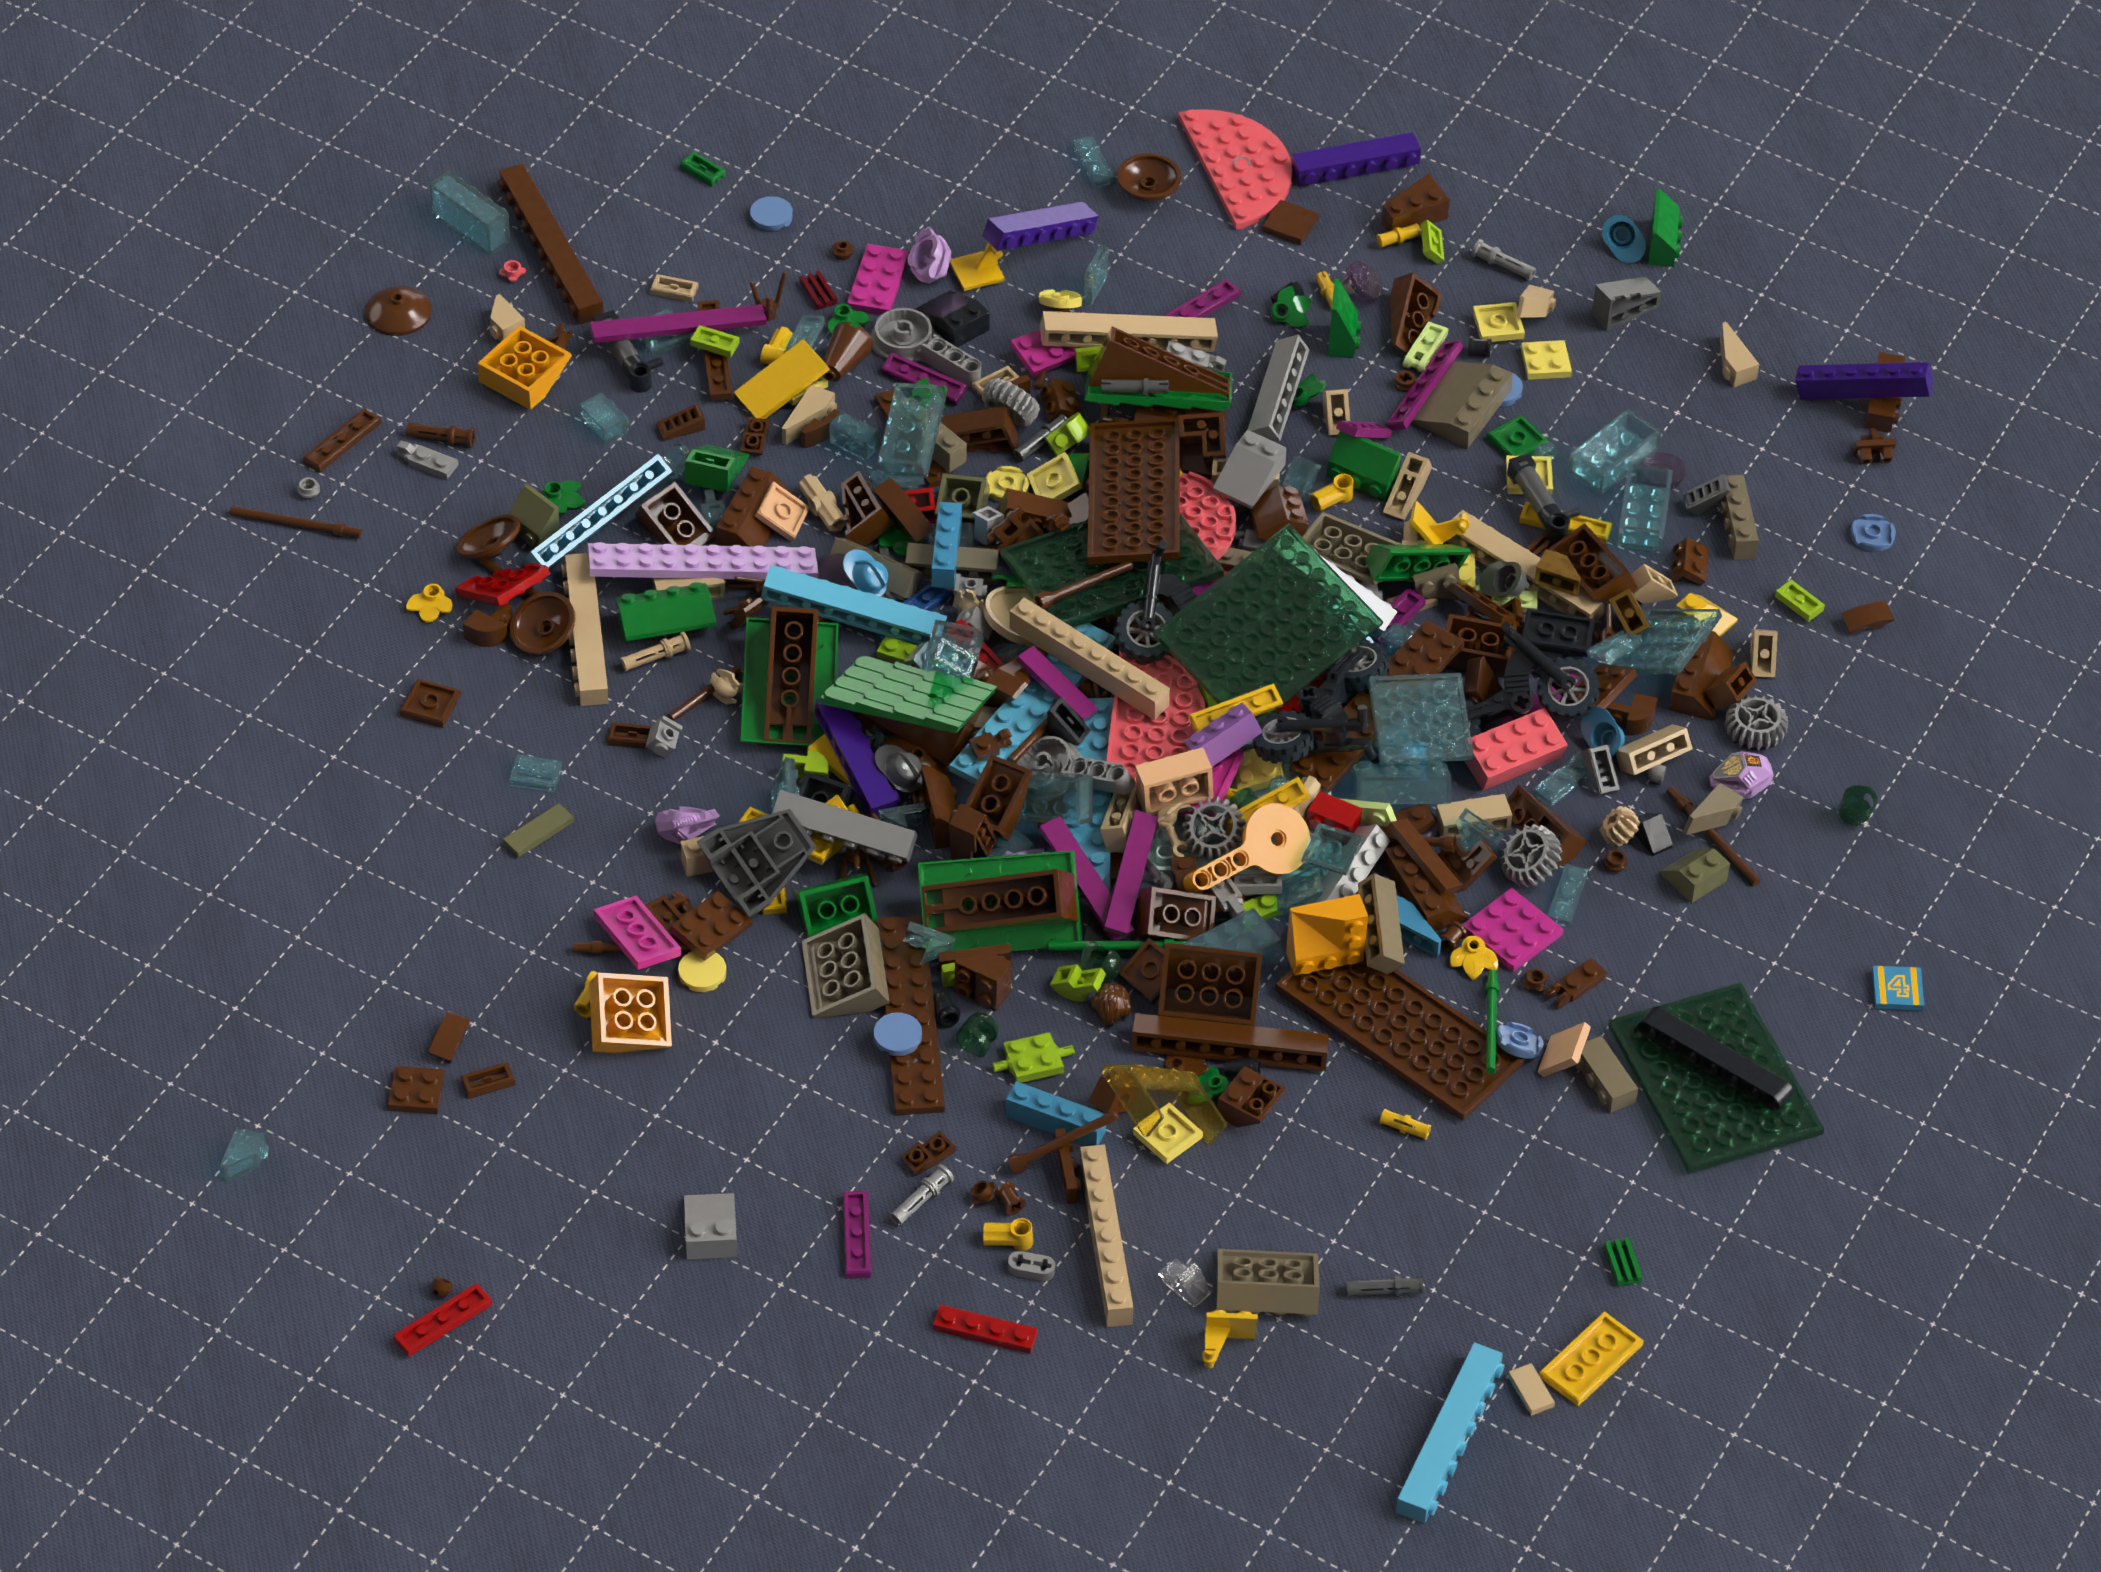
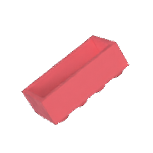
M1542 708L1466 739L1460 754L1480 788L1484 791L1562 759L1568 744L1546 708Z

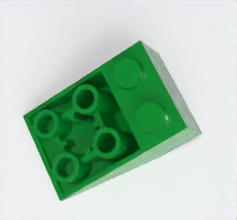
M712 445L694 448L685 461V483L696 487L714 489L719 492H728L748 460L749 454Z

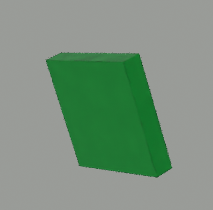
M1522 415L1488 432L1486 437L1504 456H1521L1530 453L1532 456L1549 447V440Z

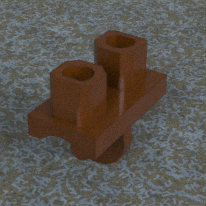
M1870 428L1868 435H1861V440H1856L1855 447L1852 448V454L1857 455L1860 465L1871 463L1872 454H1879L1880 463H1890L1893 459L1896 439H1884V434H1877L1875 428Z

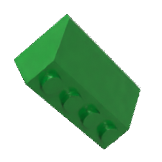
M1378 544L1372 547L1365 560L1373 581L1413 580L1412 575L1456 563L1458 570H1460L1471 551L1470 548L1454 544Z
M694 582L689 586L683 587L670 586L665 590H647L641 594L627 593L622 595V597L616 598L618 622L626 641L717 626L710 591L706 583Z

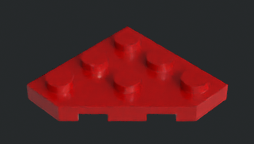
M530 563L524 565L525 569L512 571V568L493 572L494 576L481 578V575L471 577L455 587L457 596L496 606H504L513 597L525 593L527 588L541 583L543 578L550 575V571L546 565Z

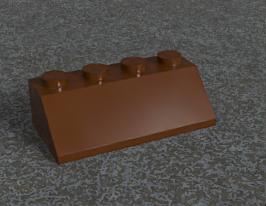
M751 466L716 526L717 545L750 547L760 545L765 547L774 530L756 518L755 514L769 486L775 482L792 495L793 493L772 472Z
M1585 523L1548 548V550L1566 555L1581 578L1580 586L1593 600L1609 601V599L1627 589H1630L1631 592L1638 589L1630 571Z
M1692 627L1671 692L1669 710L1714 721L1717 710L1708 699L1705 691L1724 670L1731 667L1735 654L1715 631Z
M1401 844L1384 850L1383 869L1390 880L1395 882L1396 890L1400 896L1413 903L1435 932L1445 929L1450 921H1457L1459 923L1468 921V916L1454 894L1442 895Z

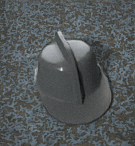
M1494 562L1486 567L1480 577L1481 591L1489 596L1513 598L1519 596L1524 588L1530 587L1526 574L1517 562Z
M887 744L881 746L876 751L874 758L877 767L897 790L911 793L921 786V762L914 754L907 753L898 746Z

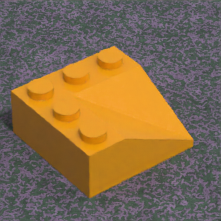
M519 325L478 362L479 382L532 410L545 398L570 360L571 353Z
M1360 894L1290 908L1286 955L1294 976L1364 961L1368 914Z
M597 973L589 982L593 1052L622 1053L670 1048L672 1046L668 977Z

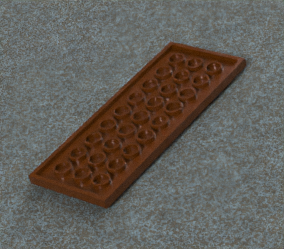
M1179 418L1091 423L1088 565L1148 562L1152 551L1160 541L1167 543V548L1163 552L1161 560L1171 561L1180 559Z
M1365 951L1364 961L1356 964H1348L1333 969H1324L1295 976L1293 971L1290 970L1275 986L1276 991L1462 1121L1525 1064V1058L1509 1054L1496 1043V1070L1494 1074H1487L1486 1030L1396 969L1386 974L1368 967Z

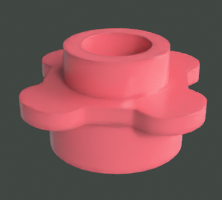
M515 260L507 261L504 264V268L500 270V275L506 276L511 282L517 281L519 276L526 273V269L521 267V264Z

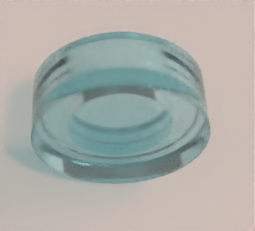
M1553 442L1543 443L1534 451L1535 456H1550L1551 460L1558 453Z

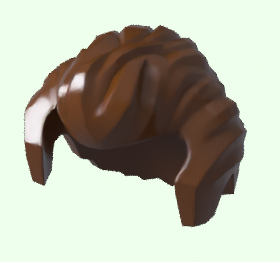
M1107 983L1101 986L1091 1001V1008L1099 1014L1100 1021L1104 1026H1114L1121 1016L1124 1018L1129 1016L1131 1012L1130 995L1121 984Z

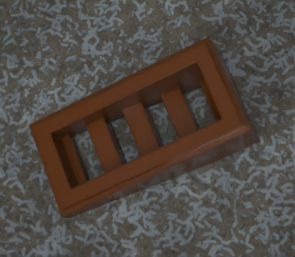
M696 404L656 422V427L664 441L705 430V417L699 405Z

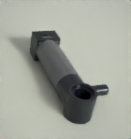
M614 310L594 316V322L619 319ZM629 339L605 342L630 380L631 389L637 393L649 391L652 387L651 370L663 366L662 358L659 357L644 362Z
M1530 453L1509 459L1507 475L1513 484H1518L1546 529V538L1553 543L1559 542L1568 535L1570 519L1580 516L1579 508L1576 507L1561 512L1536 472V463Z

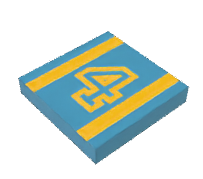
M1872 967L1875 1009L1923 1011L1924 997L1920 967Z

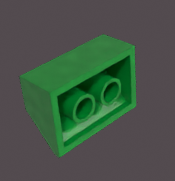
M1656 189L1648 264L1674 267L1675 258L1679 259L1681 246L1677 244L1681 243L1682 231H1678V229H1682L1683 216H1679L1680 207L1661 189Z
M1340 431L1328 459L1326 476L1334 479L1339 474H1348L1353 478V488L1386 501L1399 475L1401 453L1366 438L1354 437Z
M858 874L793 890L798 914L808 938L864 913L873 923L877 922L868 875Z

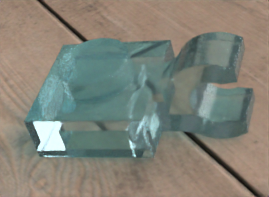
M713 489L705 490V504H701L703 517L710 526L718 525L726 511L723 500L716 501Z

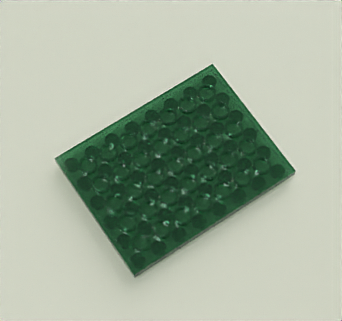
M1180 513V559L1171 561L1161 560L1160 575L1172 574L1185 584H1189L1190 588L1224 577L1222 566ZM1088 520L1070 525L1063 532L1055 530L1001 548L1002 558L1033 601L1036 593L1056 591L1121 564L1088 565ZM1132 562L1133 568L1131 570L1054 601L1051 608L1045 611L1073 628L1121 612L1129 604H1136L1142 600L1148 562Z
M1287 524L1155 630L1153 636L1218 704L1274 683L1284 706L1297 695L1301 688L1311 684L1344 657L1348 650L1355 648L1382 626L1383 620L1290 524ZM1280 708L1256 716L1255 719L1259 724L1262 718L1269 717V714L1275 713Z
M1741 982L1657 1007L1664 1009L1787 1081L1792 1086L1793 1093L1777 1111L1768 1109L1645 1037L1639 1031L1638 1023L1651 1008L1609 1020L1608 1027L1688 1174L1823 1135L1824 1127Z

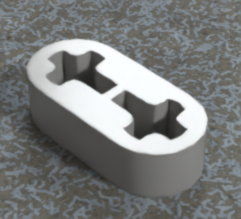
M1016 1251L1008 1258V1270L1016 1277L1048 1281L1055 1275V1262L1051 1257ZM1018 1261L1023 1262L1021 1266H1016ZM1043 1266L1047 1267L1045 1271H1041Z

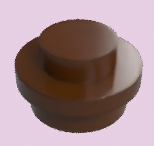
M1611 850L1604 857V866L1610 871L1620 872L1627 867V857L1620 850Z

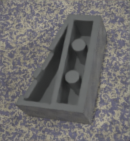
M1646 276L1596 284L1591 316L1608 331L1659 308L1661 291Z

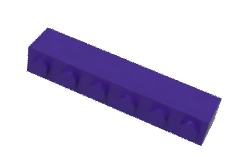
M1414 132L1295 153L1292 154V173L1298 186H1305L1419 165L1421 147Z
M1077 202L988 218L982 237L997 251L1082 236L1093 233L1099 215L1084 202Z
M1929 362L1799 365L1795 383L1800 400L1930 397L1933 378Z
M819 699L815 701L814 714L867 816L872 818V814L875 813L880 819L895 814L897 803H899L898 793L895 789L892 790L890 781L877 767L874 758L875 753L873 754L869 737L867 735L864 736L859 718H855L851 710L819 704Z

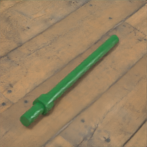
M1174 938L1154 941L1163 949H1165V942L1193 945V941H1174ZM1048 941V950L1138 951L1146 941Z
M1496 970L1488 971V981L1485 984V995L1487 996V1074H1494L1496 1070L1497 996L1499 995L1500 987L1497 982Z

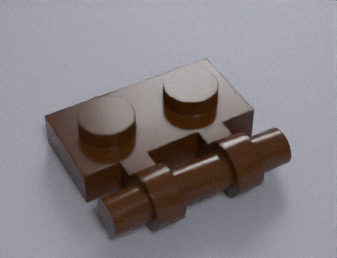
M1020 506L1016 507L1013 511L1010 510L1006 514L1007 517L998 525L992 526V530L986 535L991 543L997 537L1002 540L996 548L1011 564L1019 559V555L1034 545L1045 535V532L1030 516L1023 522L1019 519L1025 512ZM1014 523L1017 528L1007 536L1004 531Z
M678 890L671 894L672 900L663 895L645 904L674 940L677 937L669 931L671 925L694 909L690 905V900L687 896L682 895ZM677 909L683 910L684 913L681 914Z

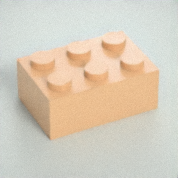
M1203 747L1135 766L1137 797L1144 813L1155 815L1166 805H1176L1178 803L1191 805L1197 803L1198 800L1206 801L1207 797L1213 799L1212 766Z

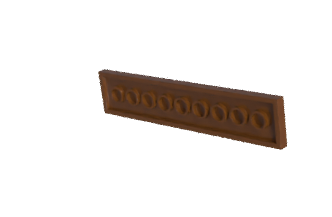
M1426 620L1388 660L1390 671L1387 672V678L1382 679L1381 684L1374 685L1371 689H1362L1363 691L1358 692L1343 708L1348 718H1357V707L1359 705L1367 706V722L1369 727L1364 731H1350L1347 737L1371 738L1373 746L1464 648V641ZM1322 733L1316 737V740L1323 741ZM1353 750L1352 752L1308 753L1307 756L1299 757V760L1294 761L1290 765V772L1301 779L1308 776L1315 777L1321 784V790L1328 794L1362 758L1365 752L1364 750Z
M922 915L877 918L890 1001L889 1004L885 1005L886 1015L900 1012L909 1014L917 1019L922 1027V1041L914 1052L905 1056L890 1055L895 1115L945 1112L929 957L926 958Z

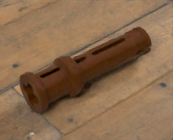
M409 422L406 434L407 436L444 440L450 445L455 443L465 444L472 448L475 443L476 430L475 428H457L456 425L446 428Z

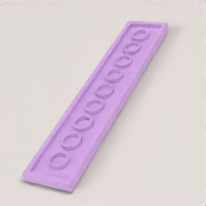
M598 542L588 543L587 550L590 577L735 579V576L766 579L770 565L783 567L797 573H804L814 578H818L819 574L815 548L806 546L764 547L757 545L750 547L740 545L699 546L694 544L651 545L648 543L605 544Z

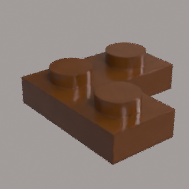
M1482 839L1467 853L1458 841L1455 853H1444L1443 850L1438 853L1441 860L1462 884L1461 889L1466 890L1497 858L1487 842Z

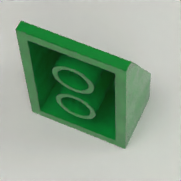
M1335 278L1328 356L1354 358L1355 349L1359 350L1360 336H1356V334L1361 332V321H1357V309L1340 280Z

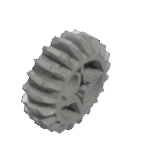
M991 379L981 395L983 402L988 408L1006 405L1013 422L1017 426H1030L1037 418L1040 410L1035 398L1031 397L1024 389L1011 382H1006L1004 379Z
M1754 694L1750 698L1745 695L1743 699L1732 704L1726 712L1725 728L1727 729L1728 736H1732L1733 742L1739 741L1740 747L1747 745L1748 750L1751 747H1756L1758 751L1761 747L1766 750L1770 746L1776 747L1778 742H1782L1785 733H1787L1788 716H1786L1785 709H1781L1780 703L1774 704L1773 698L1767 700L1765 696L1758 698Z
M1218 796L1213 803L1210 797H1207V804L1204 805L1201 800H1198L1199 808L1196 809L1194 806H1191L1190 810L1193 815L1185 814V819L1189 822L1182 823V827L1186 829L1182 833L1183 837L1188 838L1185 841L1186 845L1192 846L1191 851L1193 853L1199 851L1200 858L1205 857L1208 853V859L1211 861L1214 855L1217 854V857H1220L1222 853H1228L1231 848H1237L1236 842L1242 843L1240 835L1243 834V826L1246 825L1245 819H1241L1243 816L1242 811H1237V805H1230L1228 799H1225L1221 804V799ZM1210 813H1219L1216 817L1207 816ZM1231 818L1233 829L1230 836H1228L1224 828L1227 825V821ZM1201 821L1204 830L1201 832L1202 836L1198 839L1196 837V827L1198 822ZM1209 825L1215 828L1218 826L1220 833L1214 829L1210 830ZM1213 840H1220L1222 842L1215 845H1209V843Z
M1533 824L1531 828L1525 825L1522 831L1516 829L1514 836L1509 835V842H1503L1506 848L1500 850L1502 855L1499 859L1500 864H1502L1501 869L1510 881L1512 880L1519 886L1529 887L1530 884L1537 886L1539 880L1545 883V877L1547 875L1552 876L1551 871L1558 869L1556 863L1562 861L1559 855L1563 852L1560 847V841L1551 830L1549 831L1542 825L1539 827Z

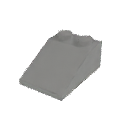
M1247 430L1235 445L1212 491L1252 509L1284 468L1286 447Z
M734 1193L684 1195L687 1260L737 1257Z

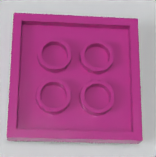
M1513 888L1462 924L1467 931V936L1474 935L1480 937L1484 941L1485 947L1492 950L1496 954L1498 961L1512 972L1516 971L1561 937L1564 930Z

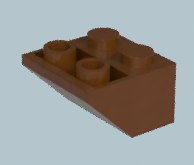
M992 952L958 958L955 961L954 992L963 998L979 1003L985 1008L997 1011L1011 992L1012 962Z
M1244 1066L1218 1098L1217 1117L1236 1127L1260 1124L1286 1092V1088Z

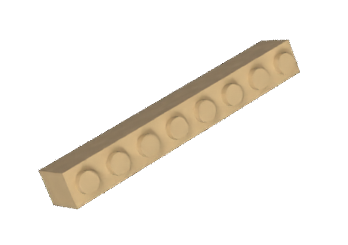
M1043 311L1040 322L1042 346H1102L1112 326L1166 350L1170 341L1180 343L1195 350L1214 352L1218 339L1215 318Z
M1464 510L1452 519H1458L1461 513L1468 514L1469 528L1464 535H1459L1458 533L1447 540L1448 543L1470 548L1471 553H1475V559L1485 566H1489L1494 562L1519 563L1522 571L1526 574L1527 582L1530 584V587L1524 588V590L1537 591L1538 599L1562 614L1595 619V622L1604 615L1606 601L1593 600L1581 586L1576 597L1534 583L1536 567L1541 558L1528 549L1515 543L1509 537L1504 536Z
M588 553L565 555V564H561L562 578H567V581H563L564 595L569 594L567 599L572 604L576 616L575 626L569 637L570 646L574 645V649H570L571 662H576V666H572L573 680H578V683H574L575 697H580L581 706L609 704L595 577H590Z
M1025 597L1009 611L1010 630L1155 720L1169 707V687Z
M1105 1145L1080 1147L1079 1165L1107 1327L1132 1325L1133 1303Z

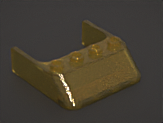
M1106 1064L1102 1068L1103 1076L1144 1137H1149L1164 1118V1115L1146 1089L1172 1092L1193 1124L1203 1132V1139L1207 1144H1213L1227 1127L1226 1121L1200 1084L1198 1076L1191 1071L1186 1072L1140 1064Z

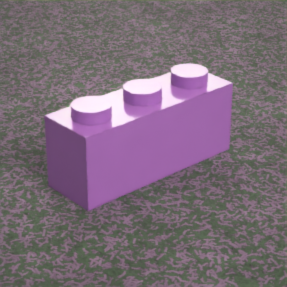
M1241 702L1218 719L1213 720L1199 732L1194 733L1184 743L1188 750L1203 747L1213 767L1263 733L1253 713Z

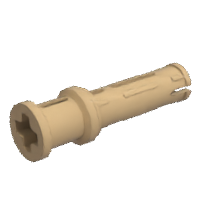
M680 632L679 636L668 640L664 638L660 641V644L621 657L620 660L623 669L628 671L662 657L670 659L679 652L691 651V645L686 633Z

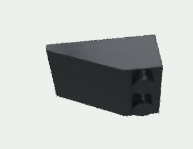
M950 290L915 308V310L928 317L934 330L944 340L956 347L989 331L990 312L978 300Z
M806 772L798 795L822 803H826L835 795H839L847 808L852 804L856 792L848 784Z

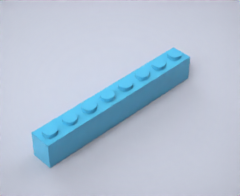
M657 454L532 550L523 559L524 564L537 563L546 565L550 569L563 559L565 555H568L664 481L672 470Z
M773 565L769 567L761 599L792 608L818 609V616L916 645L928 641L939 646L947 616L941 615L938 612H931L914 605H907L893 599H886L869 592H862L848 586L838 585L827 580H821L804 573H797Z
M1474 1342L1398 1497L1397 1514L1423 1524L1426 1523L1429 1515L1434 1516L1438 1506V1501L1436 1500L1439 1495H1444L1448 1485L1446 1479L1448 1475L1453 1476L1458 1463L1456 1459L1458 1456L1462 1457L1467 1446L1465 1440L1467 1436L1472 1437L1477 1423L1474 1421L1476 1417L1481 1418L1486 1406L1484 1401L1486 1397L1491 1398L1495 1388L1493 1382L1495 1378L1500 1379L1505 1366L1501 1363L1503 1353Z

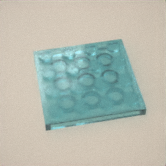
M1645 608L1643 613L1650 628L1631 639L1626 633L1603 663L1635 668L1637 674H1680L1723 617L1720 609Z
M1461 673L1369 677L1368 685L1380 764L1465 761L1473 759L1474 755Z

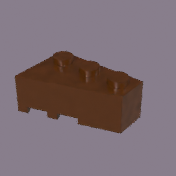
M1429 173L1383 204L1381 224L1387 232H1390L1396 227L1404 228L1416 223L1421 227V223L1426 220L1436 223L1448 219L1450 200Z
M1006 405L947 415L942 418V424L967 443L966 452H976V449H983L997 454V450L1011 451L1013 455V450L1019 446V433Z
M859 470L841 483L842 501L846 511L844 521L847 523L845 535L850 541L866 547L895 525V522L872 491L874 489L873 485Z
M1009 488L1006 489L996 509L1004 514L1005 519L1007 517L1006 514L1010 510L1013 511L1016 507L1020 506L1025 512L1019 519L1023 522L1030 516L1042 530V526L1046 524L1045 519L1053 513H1063L1068 519L1071 517V512L1067 506L1070 502ZM1012 523L1004 533L1008 536L1017 528L1016 525Z
M960 803L958 809H955L949 818L951 860L989 857L998 840L985 814Z

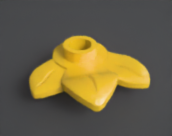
M429 584L424 587L422 593L415 594L408 600L406 610L419 611L421 620L429 623L435 621L439 617L440 612L450 613L453 604L451 599L444 595V591L439 585Z
M1472 935L1466 937L1461 947L1452 952L1450 965L1454 968L1463 966L1467 976L1474 981L1481 975L1484 968L1497 971L1498 959L1492 950L1485 947V943L1480 937ZM1470 944H1476L1478 948L1472 949Z

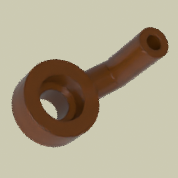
M1102 403L1101 423L1134 421V419L1109 416L1111 404Z

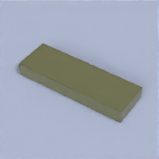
M558 803L505 837L503 844L519 858L574 823V817Z

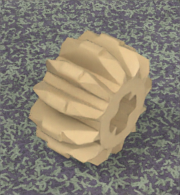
M1619 806L1616 810L1612 809L1609 815H1606L1605 820L1601 822L1602 826L1599 831L1606 842L1620 847L1623 843L1627 844L1628 840L1633 838L1634 833L1638 832L1639 829L1637 827L1640 825V821L1631 809Z

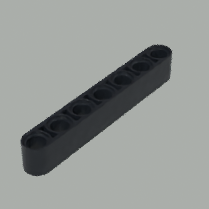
M1652 1007L1638 1023V1029L1645 1037L1770 1110H1779L1793 1093L1792 1086L1784 1079L1660 1007Z

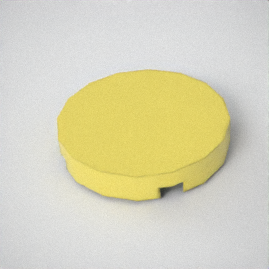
M1054 289L1039 293V303L1054 308H1077L1082 304V297L1074 291L1061 290V292H1055Z
M1001 466L997 467V470L993 472L991 470L986 476L990 488L989 497L996 502L1001 501L1007 488L1027 493L1029 491L1028 476H1025L1019 468Z
M691 951L681 959L678 967L680 982L694 992H708L718 988V985L724 982L727 972L725 961L718 953L713 954L704 961Z

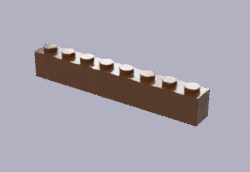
M1135 1013L1131 1051L1223 1061L1254 1057L1255 1060H1260L1261 1065L1325 1072L1329 1034Z

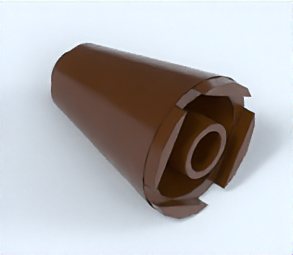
M840 322L835 326L823 360L830 369L823 375L825 379L829 381L840 380L871 353L873 340L862 327L858 326L855 328L850 326V322Z

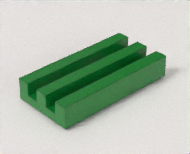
M692 152L680 162L682 170L711 187L715 185V181L717 183L720 181V177L724 178L726 176V170L696 152Z
M1629 1237L1624 1238V1241L1615 1239L1614 1243H1610V1240L1605 1241L1604 1248L1617 1286L1642 1283L1643 1277ZM1623 1248H1625L1628 1260L1630 1262L1634 1274V1278L1632 1277V1274L1630 1272ZM1614 1249L1617 1250L1626 1279L1622 1278L1616 1257L1613 1252Z

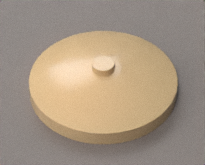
M1007 586L994 589L988 594L983 607V614L987 623L998 634L1012 642L1027 647H1037L1009 629V611L1024 597L1035 604L1034 595L1041 591L1029 587Z

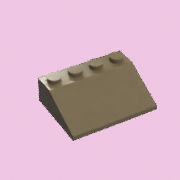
M1454 361L1411 423L1468 449L1503 403V400L1511 392L1513 373L1492 364Z
M1325 512L1320 514L1300 539L1308 547L1314 548L1327 561L1333 562L1345 574H1349L1371 585L1382 582L1373 581L1365 560L1372 547L1378 544H1401Z
M865 913L802 940L811 1010L814 1018L866 1013L890 1003L879 928Z
M1218 1249L1216 1310H1223L1228 1313L1248 1311L1252 1314L1272 1312L1276 1315H1284L1286 1313H1295L1301 1316L1318 1315L1320 1290L1318 1253Z

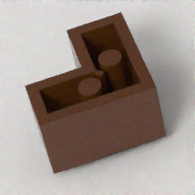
M1223 412L1178 415L1181 444L1202 443L1205 464H1213V458L1227 459Z

